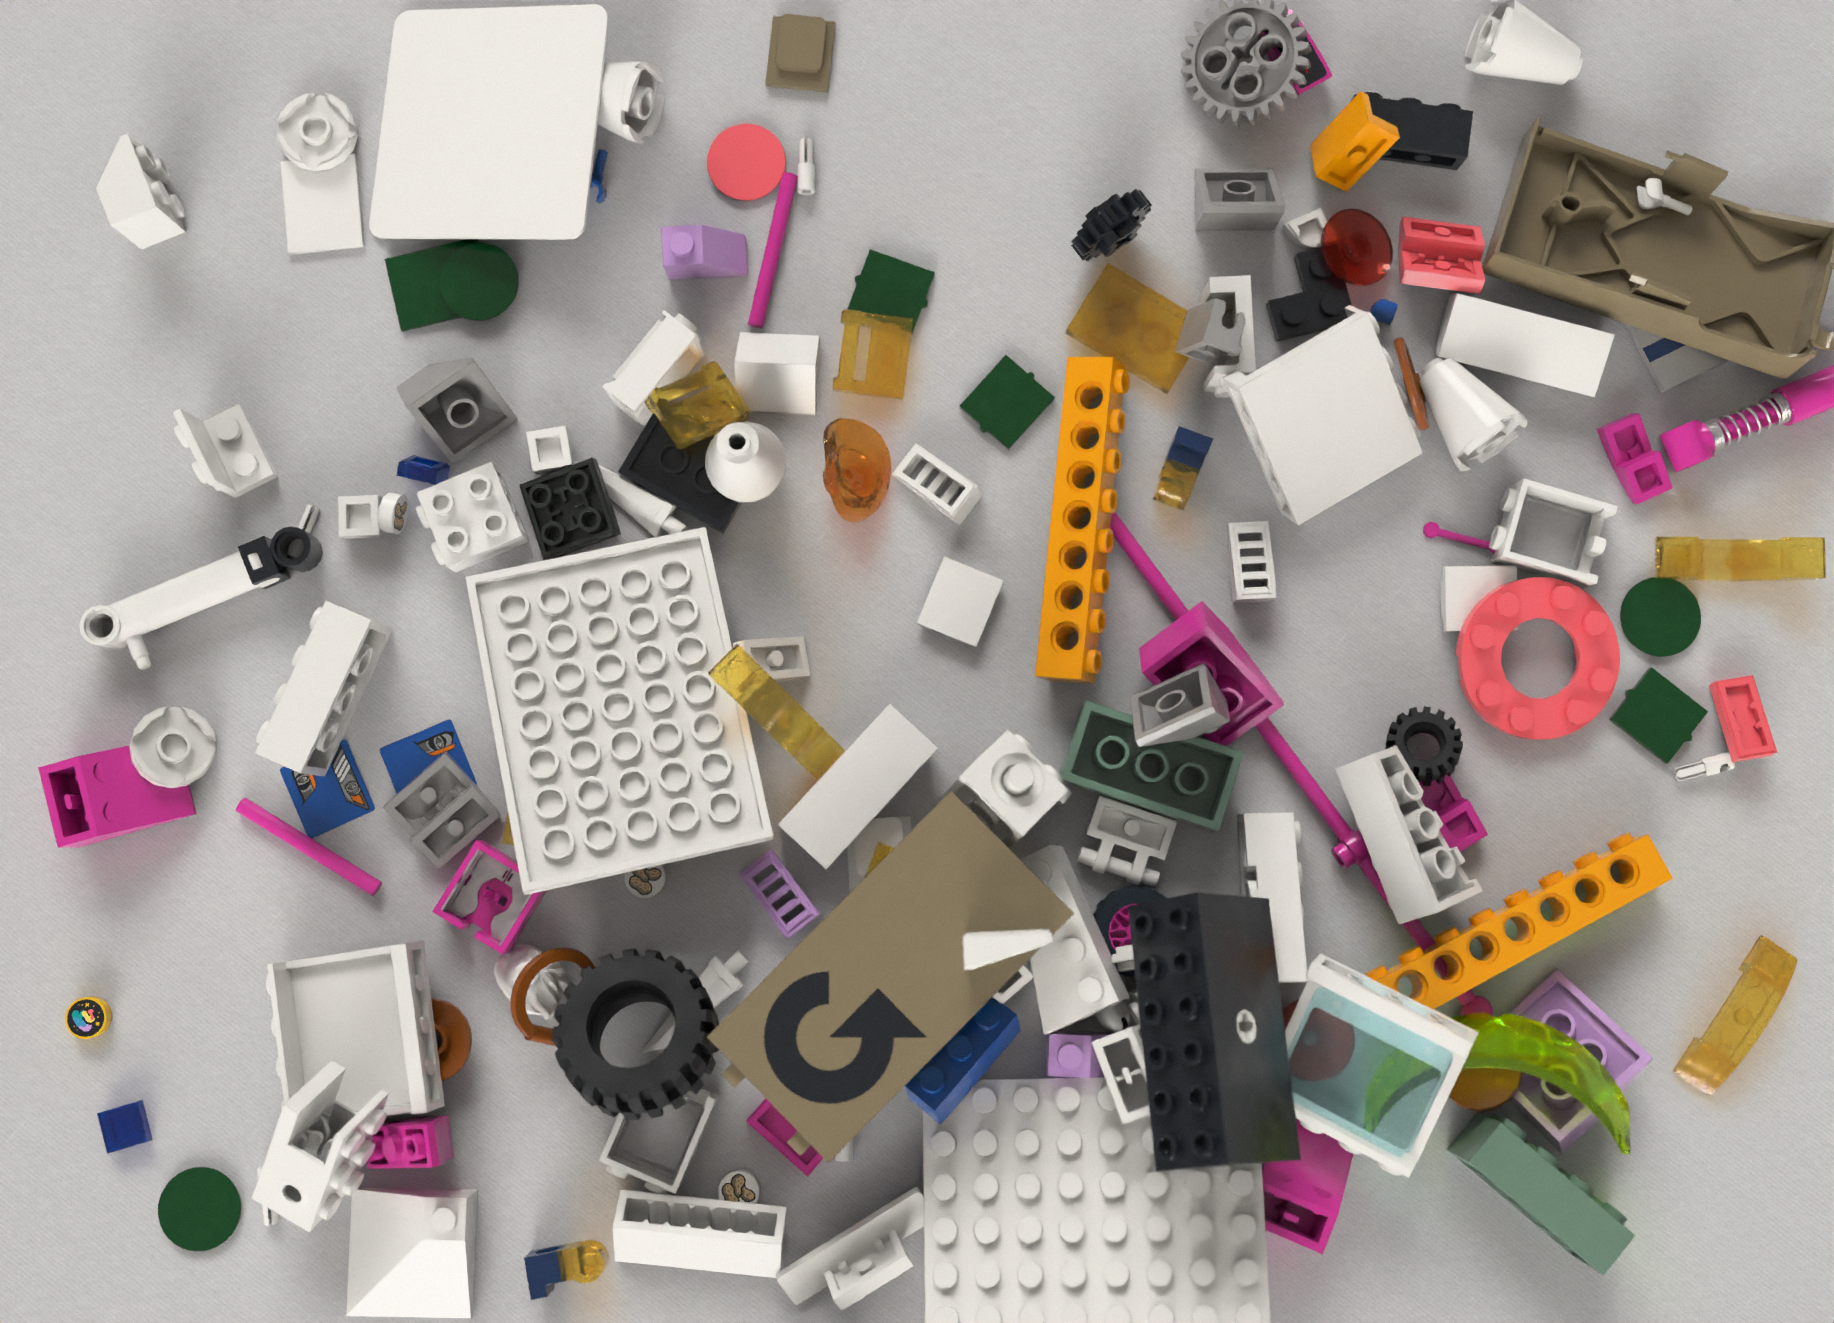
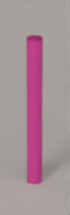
M789 172L782 174L750 311L748 325L754 328L762 329L764 326L798 176Z
M243 798L237 805L236 812L372 896L379 891L382 885L381 881L254 802Z

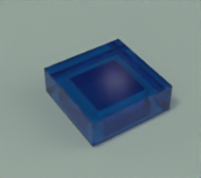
M412 455L398 462L396 476L436 485L448 479L450 465L445 462Z
M143 1100L97 1113L107 1154L153 1140Z

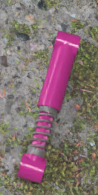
M1834 365L1772 390L1771 395L1767 398H1761L1758 403L1751 402L1748 407L1741 406L1738 411L1732 410L1728 415H1720L1718 419L1713 418L1703 423L1697 419L1661 434L1659 438L1675 473L1714 457L1715 451L1722 449L1724 445L1730 446L1732 440L1740 442L1742 436L1750 438L1752 432L1760 434L1762 428L1770 430L1772 424L1790 426L1833 408Z

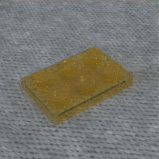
M1109 263L1105 266L1066 329L1067 335L1104 357H1114L1126 367L1127 371L1165 394H1168L1190 358L1175 352L1187 310Z

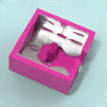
M476 840L432 912L460 929L469 928L471 923L484 929L477 931L474 938L503 955L511 951L547 890L525 895L522 891L517 861L485 841ZM503 897L508 899L504 906L500 904Z

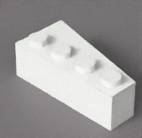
M1397 746L1335 768L1340 780L1341 789L1347 797L1356 819L1357 828L1362 834L1371 856L1372 865L1380 878L1389 907L1393 911L1398 925L1438 913L1483 891L1477 879L1469 880L1460 866L1465 862V859L1457 846L1450 848L1442 836L1440 828L1444 824L1437 812H1433L1425 807L1420 799L1424 791Z
M1293 812L1237 814L1240 896L1269 898L1279 982H1308V979L1305 978L1307 962L1303 928L1304 908L1301 903L1300 894L1303 873L1302 865L1297 860L1296 845H1300L1301 842L1299 821H1294Z
M1049 845L1021 858L1020 860L1075 913L1052 936V942L1042 946L1030 958L1043 1033L1045 1035L1066 1028L1128 1000L1130 997L1115 963H1112V956L1063 846Z

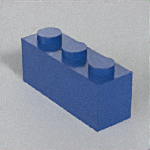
M991 998L904 1086L909 1099L941 1125L1020 1033L1021 1029L1017 1014L1006 1005Z

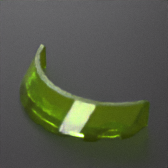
M1488 1012L1451 1017V1019L1479 1032L1462 1070L1481 1067L1510 1069L1537 1076L1557 1085L1581 1101L1597 1116L1617 1143L1621 1154L1631 1155L1629 1105L1621 1089L1607 1069L1583 1045L1545 1023L1524 1016L1507 1013L1501 1016H1493ZM1396 1048L1380 1066L1367 1089L1364 1128L1375 1133L1379 1122L1396 1102L1422 1083L1440 1076V1070Z

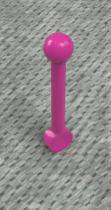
M1428 522L1423 527V534L1428 538L1439 536L1490 550L1492 554L1496 551L1489 548L1490 542L1440 529L1439 525L1435 522Z

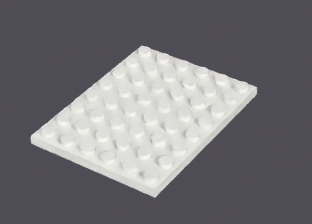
M706 527L465 577L521 886L525 895L774 839Z
M1105 1077L979 1080L941 1125L923 1111L925 1323H1271L1262 1163L1156 1171L1150 1115L1123 1125Z

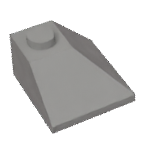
M472 357L429 364L396 387L407 409L452 465L518 420Z
M1205 662L1130 697L1135 741L1139 747L1192 739L1204 733L1215 732L1223 724L1230 722L1226 698Z

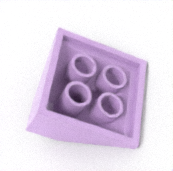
M1558 969L1491 1029L1497 1031L1512 1043L1521 1060L1523 1076L1520 1088L1513 1098L1511 1097L1510 1101L1561 1154L1598 1121L1653 1060L1652 1056Z

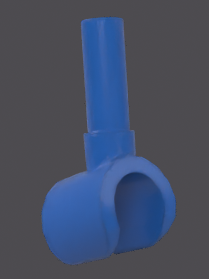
M602 149L598 150L590 188L593 186L598 187L599 192L596 202L599 204L605 201L607 197L602 180L608 152Z
M1381 299L1372 305L1370 313L1374 316L1377 323L1379 321L1390 325L1398 305Z

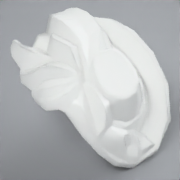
M517 944L513 946L509 953L501 954L497 957L494 974L499 987L509 1000H511L513 985L521 970L534 957L543 953L538 948L528 944ZM559 961L543 968L532 980L526 994L525 1005L527 1014L542 1015L546 1020L554 1016L557 1004L562 1000L563 992L570 983L568 974L562 968Z

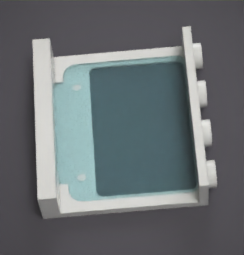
M1320 954L1311 963L1305 978L1308 979V982L1285 1030L1295 1116L1307 1130L1317 1134L1325 1133L1338 1140L1339 1145L1348 1152L1358 1155L1364 1154L1378 1161V1166L1384 1171L1397 1176L1402 1174L1409 1178L1418 1163L1479 1032Z

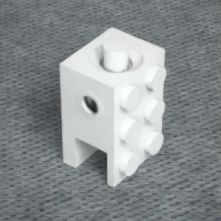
M1006 730L968 767L936 803L938 804L952 791L1009 848L1022 838L1068 789L1062 784L1063 779L1053 767L1047 764L1043 765L1032 754L1033 749L1023 737L1017 734L1013 735L1009 730Z
M333 1061L329 1062L283 1105L252 1199L308 1232L322 1219L328 1221L334 1215L346 1194L352 1196L357 1191L364 1178V1173L360 1172L361 1168L375 1149L376 1144L372 1142L373 1135L381 1128L387 1116L383 1108L389 1093L382 1089L358 1113L335 1100L346 1068Z

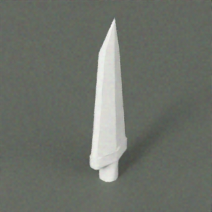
M599 465L609 498L647 529L649 534L659 537L663 530L669 534L687 530L685 524L672 516L676 508L674 504Z
M737 950L725 963L715 956L699 977L714 1008L743 986V983L736 975L749 962V959L740 950ZM672 1013L640 1054L663 1049L668 1046L675 1029V1019Z

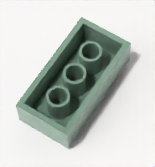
M1086 700L1081 705L1059 774L1063 779V783L1211 832H1216L1220 830L1244 752L1199 737L1139 747L1135 741L1132 715Z
M1480 1112L1476 1113L1447 1150L1574 1258L1604 1276L1635 1237V1234L1623 1225L1627 1218L1609 1203L1605 1202L1604 1204L1593 1196L1594 1190L1574 1174H1568L1561 1168L1557 1169L1561 1163L1540 1146L1537 1148L1528 1140L1524 1142L1523 1140L1527 1137V1134L1507 1118L1504 1120L1496 1113L1491 1117Z

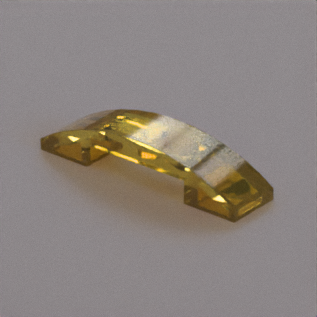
M1655 537V578L1726 582L1826 578L1825 537H1782L1778 540Z
M738 644L708 672L746 712L816 779L845 752Z
M1760 935L1739 967L1743 974L1701 1039L1693 1038L1673 1069V1072L1706 1095L1710 1096L1738 1067L1768 1025L1788 988L1798 959L1765 936Z

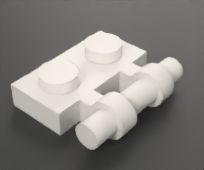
M1098 796L1086 835L1101 841L1097 851L1081 847L1077 862L1091 866V871L1103 875L1106 871L1127 878L1126 883L1139 886L1142 883L1155 888L1160 872L1145 867L1149 856L1165 861L1177 821ZM1114 844L1136 851L1132 863L1110 856Z

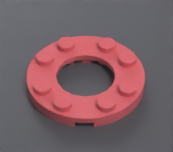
M1533 577L1515 580L1501 585L1488 593L1474 606L1467 616L1459 633L1456 646V656H1458L1461 678L1459 683L1470 706L1485 722L1495 729L1525 739L1543 740L1558 738L1571 734L1587 725L1600 713L1610 699L1619 673L1620 650L1618 638L1605 610L1583 589L1555 578ZM1534 618L1548 619L1562 626L1572 638L1575 646L1576 670L1569 684L1557 694L1543 699L1530 698L1516 691L1506 679L1501 665L1502 647L1509 633L1520 623Z

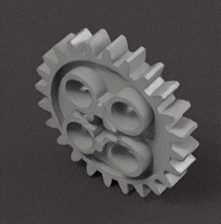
M1220 0V12L1218 14L1206 9L1205 13L1209 21L1206 24L1196 21L1193 23L1199 33L1198 36H1186L1185 38L1188 45L1193 49L1181 52L1183 60L1190 63V65L1180 69L1184 78H1191L1184 86L1188 93L1196 92L1192 97L1195 105L1200 106L1205 103L1203 111L1208 117L1217 111V119L1222 124L1228 119L1229 115H1232V121L1236 127L1240 126L1243 116H1247L1252 126L1256 125L1257 114L1263 113L1270 121L1272 120L1271 108L1276 106L1284 112L1286 106L1282 99L1285 96L1297 99L1298 95L1293 85H1302L1307 82L1304 75L1299 72V70L1311 68L1309 59L1302 57V55L1311 52L1309 42L1302 41L1307 36V32L1304 26L1296 27L1300 22L1296 13L1287 16L1288 8L1284 2L1274 9L1273 0H1264L1262 5L1259 4V0H1249L1248 4H1244L1242 0H1234V6L1228 7L1223 0ZM1240 27H1251V32L1246 38L1241 40L1234 39V34ZM1264 31H1269L1268 35H1265L1260 39L1261 34ZM1274 47L1283 49L1281 56L1277 60H1264L1266 53ZM1242 57L1246 59L1252 57V61L1249 64L1244 61L1239 63V59ZM1218 59L1227 60L1223 70L1218 73L1209 72V68L1214 61ZM1250 80L1258 82L1256 89L1251 94H1240V88L1245 82ZM1230 82L1228 89L1224 90L1223 85Z

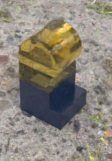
M1180 426L1178 427L1158 477L1160 479L1152 500L1182 511L1184 510L1213 438Z
M584 1240L531 1250L524 1257L531 1300L548 1297L554 1290V1283L575 1280L579 1283L595 1281L606 1269L609 1262V1254L606 1247L596 1240Z

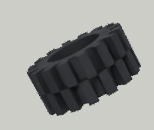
M1424 706L1423 712H1418L1417 707L1409 709L1408 715H1405L1404 712L1399 714L1396 722H1392L1389 727L1385 743V749L1393 746L1398 747L1417 781H1423V787L1431 786L1433 780H1436L1437 784L1443 782L1446 775L1450 777L1456 765H1458L1463 748V741H1460L1462 736L1460 728H1454L1456 721L1452 717L1448 720L1444 719L1445 712L1438 709L1436 714L1430 713L1431 707ZM1415 734H1429L1438 741L1440 751L1431 759H1418L1409 752L1407 747L1408 740Z

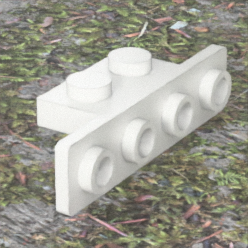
M918 1187L912 1188L777 1272V1282L795 1305L800 1304L827 1286L833 1301L841 1311L863 1299L869 1293L913 1267L903 1239L924 1226V1195Z

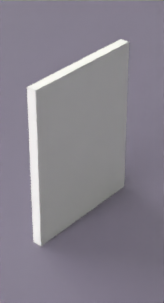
M350 154L341 164L321 171L307 170L298 167L291 161H281L288 254L364 247L356 154Z

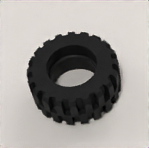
M636 948L623 950V957L614 959L611 953L599 958L602 963L600 966L593 970L589 965L579 972L582 980L577 985L569 983L563 992L567 998L566 1004H557L554 1018L559 1023V1026L552 1028V1042L558 1048L554 1053L558 1065L562 1068L566 1078L592 1107L596 1105L603 1113L613 1117L618 1113H622L626 1120H639L641 1113H648L650 1118L653 1119L664 1116L662 1108L672 1104L674 1109L677 1110L686 1104L683 1096L691 1090L696 1095L702 1089L704 1083L701 1077L704 1073L712 1074L716 1065L713 1053L720 1051L707 1038L719 1025V1020L713 1003L699 977L692 969L686 970L682 961L672 955L665 960L661 952L657 950L647 949L645 956H640ZM639 1002H655L668 1007L675 1019V1029L668 1046L658 1057L644 1065L630 1068L611 1065L604 1059L600 1050L601 1037L606 1025L617 1012Z

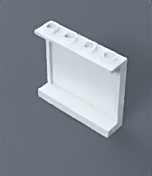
M1351 305L1344 308L1348 318L1253 373L1245 375L1236 370L1223 377L1282 515L1297 525L1302 524L1423 453L1418 442L1420 437L1419 428L1414 420L1408 416L1404 406L1407 403V397L1401 386L1395 382L1391 373V369L1394 368L1393 361L1388 352L1381 347L1377 334L1380 333L1379 325L1370 312L1362 311Z
M424 940L267 965L266 988L271 996L273 1010L271 1029L276 1037L278 1051L276 1071L281 1079L283 1092L281 1111L283 1105L331 1061L346 1068L335 1100L357 1113L381 1089L389 1093L383 1108L387 1115L409 1112L412 1115L427 1113L445 1106Z

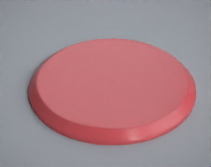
M738 124L727 128L715 138L707 155L708 173L713 184L726 196L743 201L756 200L772 192L780 183L786 165L785 153L777 137L766 128L754 124Z

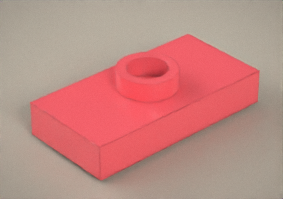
M1753 675L1715 681L1710 684V692L1732 763L1768 757L1777 753Z

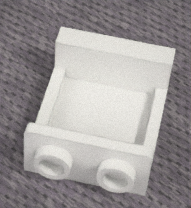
M1250 275L1209 277L1198 299V305L1214 298L1226 301L1223 326L1228 329L1233 327L1234 318L1237 313L1243 312L1245 316V326L1239 346L1242 347L1240 355L1225 360V365L1214 366L1203 384L1204 392H1214V396L1218 398L1230 397L1223 377L1236 370L1245 375L1256 371Z

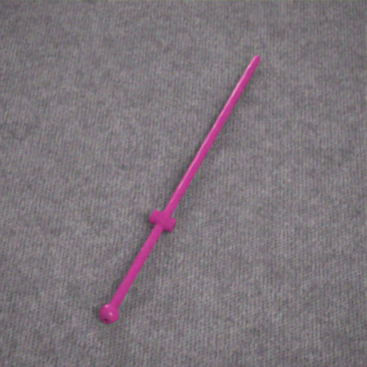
M1116 512L1112 513L1110 529L1113 531L1114 538L1175 620L1179 619L1189 610ZM1268 717L1255 727L1337 836L1339 844L1331 849L1333 857L1344 869L1349 868L1353 864L1358 865L1389 906L1386 893L1372 865L1371 856L1359 830L1354 831L1349 827ZM1419 919L1402 923L1403 927L1422 950L1436 944ZM1438 957L1435 960L1434 968L1443 979L1447 974V964L1444 959ZM1471 989L1456 997L1462 1005L1460 1014L1467 1025L1478 1028L1493 1018L1494 1010L1491 1002L1480 995L1475 996Z

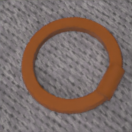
M1399 337L1394 340L1403 374V381L1420 431H1425L1430 427L1425 407L1427 401L1419 384V373L1415 371L1404 338Z
M554 948L537 955L521 970L513 985L510 1007L514 1023L526 1040L555 1046L552 1042V1028L534 1025L528 1018L525 1003L526 994L532 980L543 968L558 961L573 962L581 970L588 965L592 970L595 969L593 962L584 953L573 948Z

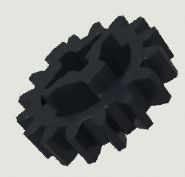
M1137 189L1131 193L1126 192L1122 197L1118 194L1112 195L1108 200L1087 213L1085 216L1087 219L1081 225L1083 228L1077 232L1078 236L1071 241L1073 243L1071 246L1083 261H1089L1093 257L1097 258L1102 253L1105 257L1111 256L1116 250L1125 244H1129L1137 236L1136 232L1142 226L1141 222L1146 219L1145 215L1151 211L1150 207L1152 204L1142 191Z

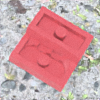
M1402 216L1399 231V273L1401 284L1481 294L1485 282L1481 264L1485 244L1481 227Z

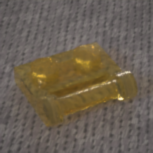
M842 310L840 323L844 324L838 377L833 378L832 390L842 393L904 400L913 318L871 314L856 310ZM860 327L871 328L865 381L853 379Z
M715 361L702 365L700 371L660 388L656 386L644 401L649 411L655 413L679 450L718 433L731 423L748 420L750 414L749 408ZM706 385L712 387L673 405L668 403Z

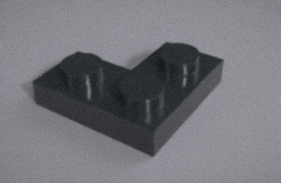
M1335 244L1299 252L1294 256L1303 292L1268 300L1266 304L1276 342L1327 330L1348 318L1344 308L1348 305L1352 306Z

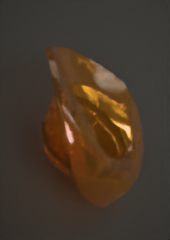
M838 418L830 422L824 430L823 443L826 463L823 470V484L825 490L832 498L838 514L846 521L860 523L877 512L886 497L891 476L890 453L882 436L873 428L858 420Z

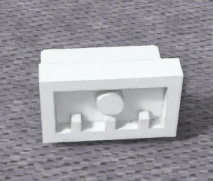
M237 404L205 421L199 420L181 408L173 412L178 425L174 426V431L185 448L190 447L195 461L191 463L192 468L203 484L208 483L218 492L222 491L237 498L278 477L242 405Z

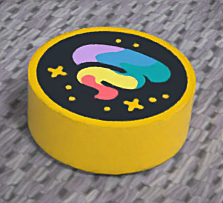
M95 996L75 1000L68 1007L65 1015L67 1029L72 1035L81 1039L102 1035L109 1028L112 1020V1012L108 1003Z

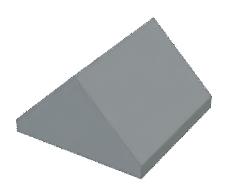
M1195 169V231L1274 230L1284 214L1285 204L1274 169Z

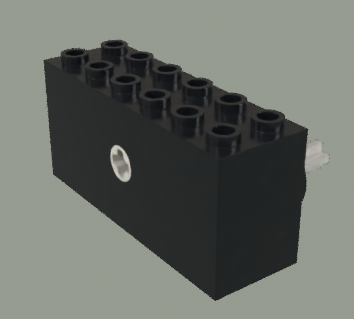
M1196 892L1128 906L1132 944L1116 947V954L1112 955V963H1117L1118 971L1120 972L1135 969L1156 1171L1301 1160L1269 898Z

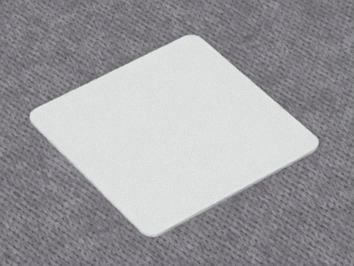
M597 4L408 10L402 12L396 18L393 28L369 221L372 234L381 239L571 240L579 237L585 230L609 27L608 12Z

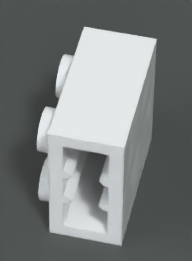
M492 461L416 493L421 505L416 507L418 517L425 529L431 528L436 542L431 543L434 556L441 566L445 564L447 568L454 572L461 571L530 542L501 470Z

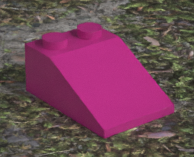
M1203 601L1139 648L1142 674L1154 686L1205 662L1226 698L1230 722L1223 724L1217 731L1203 734L1211 742L1227 746L1284 706L1281 697L1229 628Z

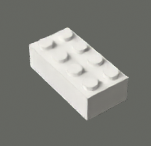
M325 601L323 607L317 608L310 620L309 629L312 631L306 644L301 645L292 659L294 670L288 683H283L275 695V711L270 721H266L257 734L256 742L259 745L255 752L257 755L296 772L317 776L326 775L393 630L329 601Z

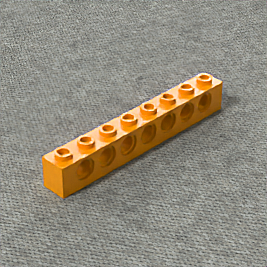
M1067 357L1035 677L1052 682L1095 684V676L1100 672L1102 665V656L1100 650H1098L1099 635L1104 632L1106 615L1102 609L1103 595L1107 593L1110 584V575L1106 569L1107 554L1111 553L1114 544L1113 531L1110 529L1111 514L1116 511L1118 503L1114 484L1115 474L1119 473L1122 462L1118 443L1119 433H1123L1125 429V413L1122 409L1123 394H1126L1129 389L1128 371L1114 357ZM1103 394L1101 404L1091 409L1093 398ZM1099 433L1096 445L1087 449V441L1090 436ZM1094 472V482L1088 488L1083 489L1084 478L1089 473ZM1090 511L1091 519L1089 524L1080 529L1079 520L1081 516ZM1086 551L1087 559L1085 564L1076 569V557L1081 552ZM1082 591L1083 600L1077 608L1072 609L1071 599L1073 595ZM1077 631L1079 635L1078 643L1069 650L1067 639L1072 632Z
M1630 832L1609 841L1607 845L1610 849L1604 853L1597 855L1595 851H1592L1574 860L1575 868L1563 874L1561 870H1557L1540 878L1538 882L1541 887L1528 893L1525 888L1505 897L1503 901L1506 906L1493 912L1491 907L1470 916L1468 920L1471 925L1458 931L1454 926L1440 932L1433 937L1436 944L1425 950H1422L1420 946H1416L1403 952L1398 956L1400 963L1387 970L1385 965H1381L1363 975L1399 992V980L1405 976L1412 984V992L1409 998L1434 1010L1668 882L1673 877L1649 835L1632 837ZM1613 863L1620 869L1621 877L1618 883L1612 879L1610 874V868ZM1578 882H1581L1586 889V898L1583 902L1578 899L1575 893V887ZM1544 900L1550 904L1552 909V916L1549 921L1545 920L1540 912V906ZM1508 919H1511L1517 926V936L1514 940H1511L1505 932V924ZM1473 938L1479 940L1483 949L1482 955L1478 960L1471 955L1469 949ZM1438 957L1444 959L1447 964V974L1443 979H1440L1434 971V963Z

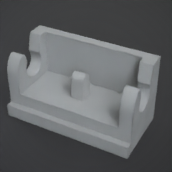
M1214 298L1187 310L1175 352L1209 365L1240 355L1242 347L1239 346L1245 326L1244 313H1237L1234 318L1233 327L1228 329L1222 324L1226 301Z

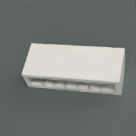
M1450 293L1438 333L1436 354L1442 358H1452L1461 363L1595 397L1615 334L1459 293Z
M889 704L778 825L820 865L827 869L938 747Z
M620 1190L613 1222L615 1261L776 1278V1273L782 1269L787 1207Z

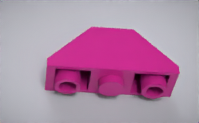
M448 1115L423 1116L383 1123L378 1132L373 1135L372 1142L376 1145L366 1164L367 1169L434 1168L441 1166L454 1157Z

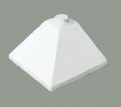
M359 1187L351 1199L346 1316L472 1318L478 1190Z

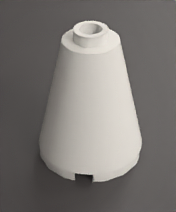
M1491 0L1489 4L1495 7L1489 15L1481 13L1472 30L1465 51V57L1471 59V64H1466L1465 68L1475 74L1563 85L1568 80H1573L1580 72L1583 64V58L1580 57V47L1517 0Z
M647 61L604 63L597 125L630 142L638 144L644 143L642 140L644 136L651 137L659 124L664 106V95L658 94V82L664 83L663 74L659 66Z
M1439 357L1432 360L1422 369L1421 373L1423 376L1419 384L1451 458L1459 471L1471 469L1467 462L1476 458L1480 464L1488 461L1519 436L1514 430L1518 425H1521L1523 428L1527 426V419L1521 412L1454 359L1448 358L1443 360Z
M736 422L725 426L711 440L706 451L705 468L711 484L722 495L737 502H756L769 496L778 486L786 470V457L780 440L771 430L753 422Z

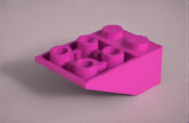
M129 746L81 755L38 767L58 848H80L197 814L190 785L166 788L152 784L140 776L132 764Z
M1296 1118L1301 1160L1262 1163L1265 1230L1323 1254L1339 1214L1353 1153L1343 1149L1339 1145L1338 1140L1331 1136L1307 1130L1300 1124V1120Z

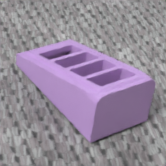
M772 849L739 873L786 939H789L821 914ZM770 864H773L776 871L758 884L753 877ZM782 877L786 883L767 897L763 890ZM792 890L795 897L777 910L773 903ZM801 903L805 910L787 923L783 916Z

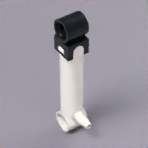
M292 526L282 528L275 533L272 539L262 536L238 546L239 552L108 606H92L81 617L79 624L80 633L86 641L93 645L114 650L128 645L131 656L136 661L140 670L147 669L151 666V662L142 635L255 588L267 589L291 579L287 568L298 572L310 571L317 567L321 561L323 554L322 545L316 537L300 528ZM301 539L304 545L303 552L299 557L292 559L288 555V548L291 542ZM111 618L114 625L113 630L105 637L102 630L103 625Z

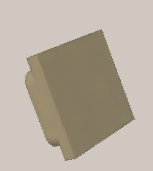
M785 14L781 17L773 16L766 87L828 93L835 22L825 21L821 17Z

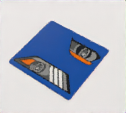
M450 719L380 748V754L396 793L403 789L445 751L477 785L457 732Z
M346 740L341 741L325 776L302 774L285 766L280 768V773L305 832L310 838L317 837L375 810L373 801Z

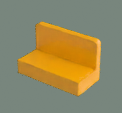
M1359 92L1310 145L1316 177L1345 192L1400 138L1396 126L1372 114L1367 94Z

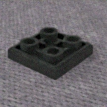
M593 457L519 485L543 560L559 558L621 534L597 459Z

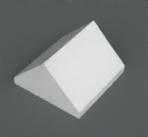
M740 332L734 360L736 412L816 416L820 337Z

